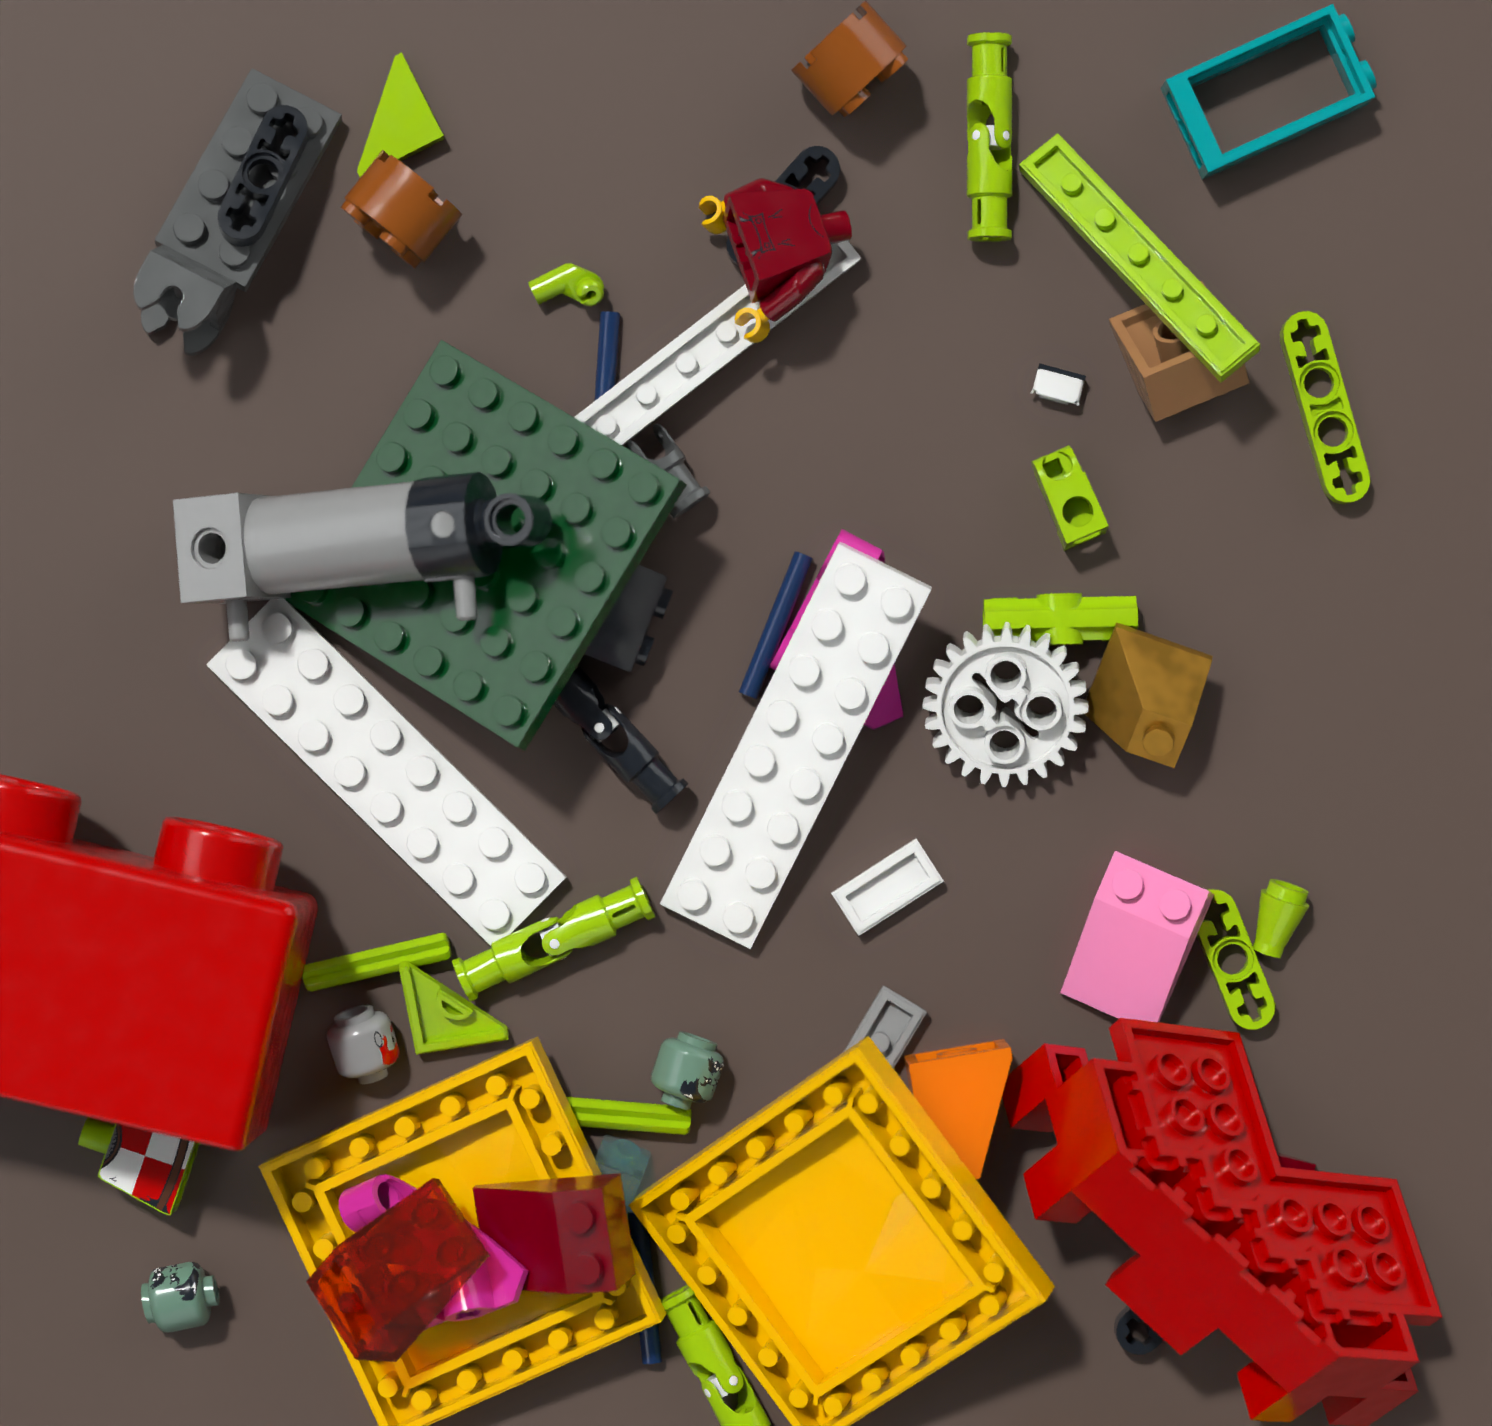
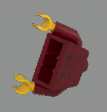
M758 178L726 193L723 201L714 196H705L699 203V209L705 215L716 212L712 218L702 221L701 225L713 234H721L727 230L751 302H759L760 308L757 310L743 308L735 315V324L739 326H744L753 318L756 319L754 329L744 335V339L751 343L763 341L770 331L768 320H779L801 303L822 281L832 256L831 244L848 241L852 238L851 222L845 210L820 215L811 191L807 189H794L791 186L764 178Z

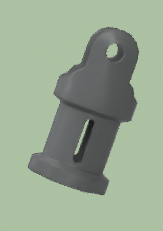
M657 423L653 426V431L665 449V457L657 460L648 459L639 446L631 440L627 442L626 447L687 484L670 512L674 519L693 508L711 492L707 486L700 487L684 464L686 456L665 428Z

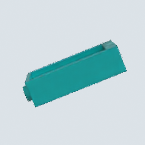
M1334 4L1165 80L1160 89L1202 180L1368 105L1376 97L1372 90L1377 87L1374 73L1366 60L1359 61L1351 44L1356 41L1353 27L1344 13L1338 15ZM1319 30L1349 97L1222 154L1192 88Z

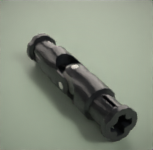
M580 667L575 668L555 701L554 706L563 716L582 726L581 730L586 740L626 783L632 781L653 803L651 810L657 814L689 783L684 778L678 780L657 758L659 751L617 707L609 703L605 704L604 697L597 685ZM619 724L625 729L629 740L628 747L624 752L611 750L601 742L614 733Z

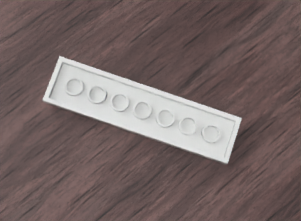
M839 541L660 902L661 905L751 949L932 589L931 586Z
M284 598L271 599L249 621L250 638L247 641H229L206 664L490 946L492 942L511 934L567 877Z

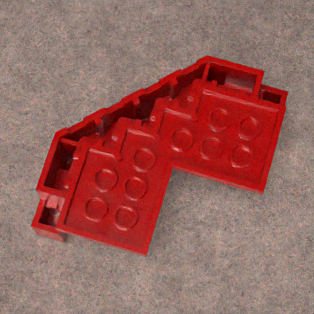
M1119 1018L1109 1027L1118 1061L1092 1058L1088 1061L1085 1048L1044 1043L1007 1076L1002 1098L1010 1128L1041 1132L1054 1131L1058 1145L1023 1173L1035 1220L1077 1223L1091 1211L1101 1218L1137 1252L1113 1271L1105 1284L1116 1296L1180 1355L1219 1328L1253 1360L1237 1372L1250 1420L1292 1422L1322 1400L1329 1425L1369 1426L1419 1392L1411 1367L1417 1364L1419 1359L1408 1325L1430 1326L1442 1318V1314L1398 1181L1392 1178L1281 1167L1239 1032Z

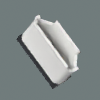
M1039 364L1031 394L1035 391L1036 394H1039L1040 398L1066 405L1068 403L1075 404L1076 402V406H1079L1086 376Z

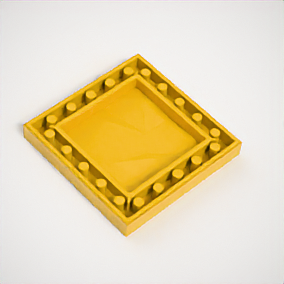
M869 1035L650 1185L628 1205L686 1284L694 1291L697 1299L792 1426L852 1425L1044 1303L1055 1288V1285L965 1164L959 1159L956 1152Z
M538 1036L276 1155L259 1165L260 1171L379 1426H428L662 1322L667 1314L631 1238L636 1274L617 1291L558 1294L522 1290L518 1302L474 1319L446 1321L410 1335L404 1333L397 1326L391 1312L393 1295L397 1291L410 1286L406 1271L391 1241L386 1235L354 1232L346 1226L341 1218L339 1211L341 1193L350 1187L383 1174L394 1176L424 1192L477 1228L478 1221L472 1188L475 1185L602 1175Z

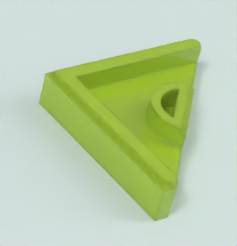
M402 52L394 57L357 169L359 177L363 175L382 150L389 156L392 155L399 161H402L445 139Z
M402 961L399 963L416 1055L509 1040L508 1027L410 962Z

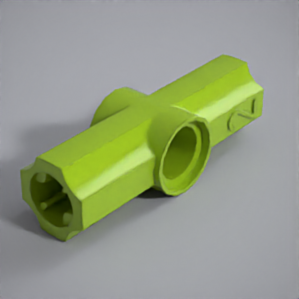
M1082 593L1037 594L1036 598L1021 599L1017 597L991 598L983 600L982 620L983 626L988 624L994 636H1000L1004 623L1009 622L1013 636H1020L1024 627L1030 625L1031 640L1035 642L1045 633L1050 634L1049 646L1081 645L1083 641H1109L1116 622L1138 630L1136 596L1082 597Z

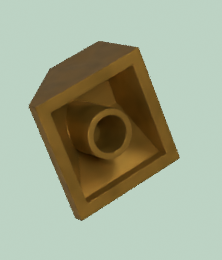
M1116 622L1086 697L1088 712L1084 714L1126 752L1175 768L1192 727L1213 656Z

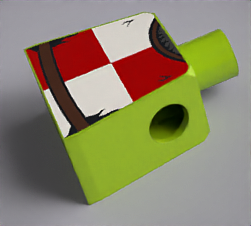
M88 1117L81 1131L78 1145L105 1154L98 1172V1177L101 1180L159 1212L170 1216L178 1210L200 1143L116 1123L114 1125Z

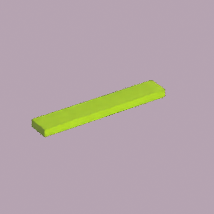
M1058 133L1019 164V169L1023 176L1220 383L1260 351V343Z

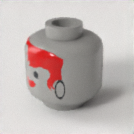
M360 1005L335 1015V1023L327 1031L326 1038L338 1073L343 1077L358 1078L359 1084H370L385 1078L388 1075L387 1068L393 1065L400 1055L392 1024L387 1014L381 1011H374L372 1005Z

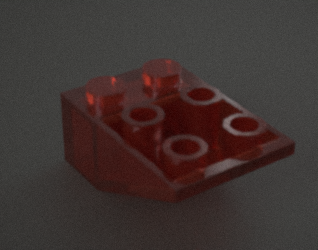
M432 1178L337 1245L306 1282L355 1360L397 1362L486 1261L490 1254L441 1181Z

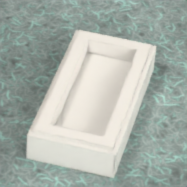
M915 838L840 886L831 894L858 936H860L942 883L943 879Z

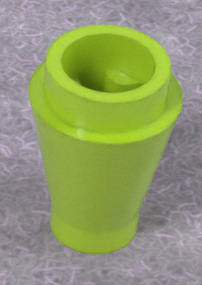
M1270 879L1267 889H1261L1256 937L1253 944L1254 950L1271 957H1282L1285 946L1309 908V904L1306 903L1309 894L1307 890L1277 879Z

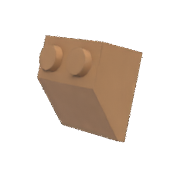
M1146 304L1109 319L1110 326L1136 389L1155 422L1249 384L1245 364L1220 383Z

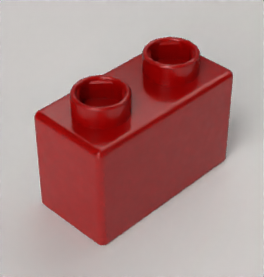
M0 774V1097L227 1150H243L265 1132L268 1127L301 986L302 973L306 964L318 913V903L311 894L275 885L283 853L282 843L267 836L232 827L168 816L162 821L154 857L74 839L82 804L79 794L59 787Z

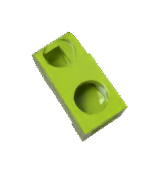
M1070 445L1031 461L1037 483L1057 528V534L1064 551L1107 532L1109 525L1085 471H1082Z

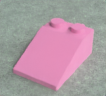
M1115 851L1094 898L1060 993L1118 1019L1128 1018L1160 1022L1214 894Z

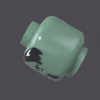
M679 1031L677 1038L671 1037L663 1040L650 1076L652 1084L657 1089L663 1091L661 1101L681 1109L690 1110L692 1102L705 1103L712 1099L724 1066L723 1057L715 1051L717 1043L683 1031Z
M185 1262L156 1268L151 1272L148 1283H144L141 1286L142 1305L148 1324L155 1323L160 1331L166 1333L206 1325L210 1319L211 1307L217 1306L220 1303L215 1276H206L203 1268L197 1262Z

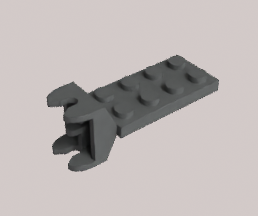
M251 68L154 240L157 248L150 250L137 274L134 283V299L137 307L141 310V323L147 335L150 336L166 328L171 319L178 321L179 330L184 331L185 355H198L215 342L230 317L237 288L247 292L340 126L342 114ZM280 105L295 107L302 112L307 121L308 142L262 237L250 246L240 247L232 245L225 240L220 232L218 223L219 208L265 114L270 109ZM286 121L283 127L273 126L276 130L277 142L272 152L276 153L283 161H286L287 157H281L280 147L287 135L297 136L294 133L293 123ZM265 146L261 148V150H268ZM258 164L251 169L248 179L258 188H268L277 181L278 172L269 164ZM244 191L239 193L246 195L247 200L240 216L230 215V218L233 220L234 230L239 232L244 225L251 227L254 225L250 219V209L255 200L250 198ZM258 201L262 206L266 204V202Z

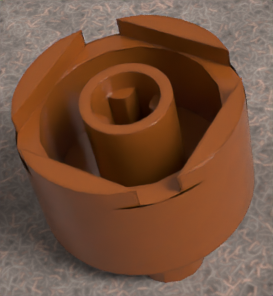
M866 0L856 8L857 12L862 16L861 19H858L854 13L850 14L804 57L810 64L808 68L799 62L791 69L792 73L832 116L837 111L843 117L850 115L871 95L865 86L876 77L882 83L908 60V57L902 52L907 45Z
M384 150L379 153L344 197L346 201L340 207L354 219L353 221L375 239L380 238L392 248V251L414 269L417 268L421 261L425 263L462 216V213L449 200L446 199L443 202L437 198L438 194L434 191L435 188L392 155L389 156Z

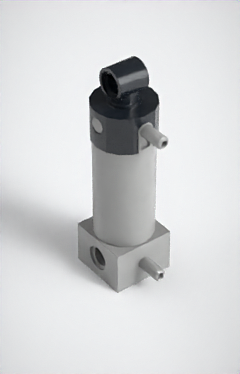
M481 472L423 477L410 482L278 496L232 493L173 500L181 603L226 604L229 640L239 642L247 641L250 638L247 602L291 598V592L424 579L428 582L453 580L456 618L459 621L475 620L477 618L474 578L489 576L496 572L501 562L503 545L531 547L540 544L547 537L551 529L552 517L544 501L536 496L510 493L497 496L488 476ZM520 507L524 512L525 523L522 530L516 533L512 528L511 518L514 511Z

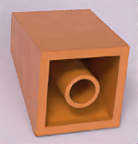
M1004 1039L904 1055L910 1092L974 1178L980 1179L1012 1061L1011 1047Z

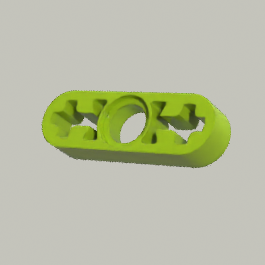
M1205 889L1214 894L1212 899L1214 903H1224L1226 906V911L1220 914L1224 930L1228 931L1235 926L1237 935L1221 937L1210 946L1207 938L1208 935L1218 934L1212 921L1203 920L1197 934L1227 1013L1234 1023L1245 1029L1255 1030L1262 1028L1271 1021L1275 1012V1002L1235 901L1229 894L1217 889ZM1229 944L1239 945L1246 955L1244 967L1233 974L1225 973L1218 965L1220 950ZM1252 973H1254L1256 982L1246 983L1249 993L1256 999L1262 998L1264 1005L1257 1008L1259 1017L1253 1020L1246 1013H1238L1237 1007L1244 1004L1240 989L1235 987L1229 992L1226 986L1228 982L1243 981Z

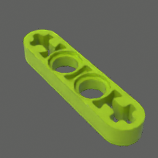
M1310 311L1298 312L1289 317L1282 325L1280 344L1321 487L1325 495L1332 502L1350 504L1361 499L1368 491L1370 473L1328 327L1324 319L1318 314ZM1303 321L1306 329L1315 328L1317 336L1310 340L1312 355L1323 351L1325 360H1313L1299 368L1296 359H1303L1307 354L1304 344L1301 341L1293 342L1291 334L1298 330L1297 322ZM1319 369L1329 375L1332 387L1327 396L1316 398L1307 393L1304 387V379L1311 370ZM1326 418L1339 420L1345 428V438L1338 446H1327L1318 436L1319 425ZM1349 448L1351 449L1353 458L1342 459L1346 472L1348 474L1356 473L1358 476V483L1351 486V495H1347L1344 488L1335 489L1333 479L1340 476L1337 460L1327 465L1324 455H1337Z

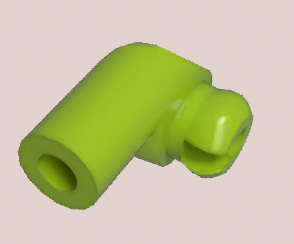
M572 263L563 264L528 282L538 305L560 294H564L585 306H594L601 302L604 296V284L601 278L596 273Z

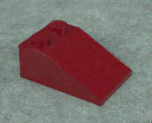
M621 1173L483 1184L472 1187L478 1228L529 1270L522 1288L523 1291L558 1294L617 1291L636 1274Z

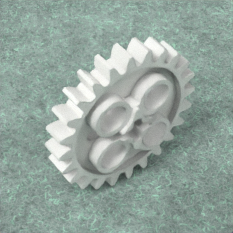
M1009 622L1004 623L1000 636H994L990 626L985 624L983 626L982 639L979 641L966 631L963 635L965 647L963 650L949 643L946 653L951 662L940 659L934 661L933 669L942 678L928 677L926 680L925 688L936 695L923 699V709L937 712L925 720L926 729H940L933 737V747L950 746L945 755V762L949 764L959 758L964 760L961 773L964 777L975 767L981 769V784H986L992 773L999 774L1002 787L1007 786L1010 774L1017 773L1021 783L1027 785L1028 773L1031 769H1035L1041 777L1046 778L1048 770L1046 761L1048 760L1062 767L1064 765V755L1060 748L1063 747L1073 751L1077 749V740L1070 732L1081 733L1085 732L1086 722L1075 715L1088 712V701L1075 698L1087 691L1086 681L1071 680L1079 672L1078 662L1062 664L1067 655V648L1063 645L1052 652L1048 650L1050 643V634L1048 633L1041 636L1037 642L1031 640L1030 625L1024 627L1020 636H1013ZM1001 661H1010L1018 666L1020 672L1012 679H1002L995 675L992 668ZM973 674H981L986 679L991 690L981 682L974 680ZM972 695L981 700L983 707L977 712L967 713L958 708L956 701L962 696ZM1043 696L1051 699L1056 707L1048 714L1041 715L1030 710L1028 707L1029 702L1036 697ZM997 697L1004 703L1011 699L1015 700L1014 712L1008 707H1004L1000 711L997 710ZM1023 720L1029 727L1037 730L1039 734L1035 737L1031 736L1025 730L1021 721ZM1006 730L1014 733L1019 741L1012 747L1002 748L994 744L991 738L995 733Z

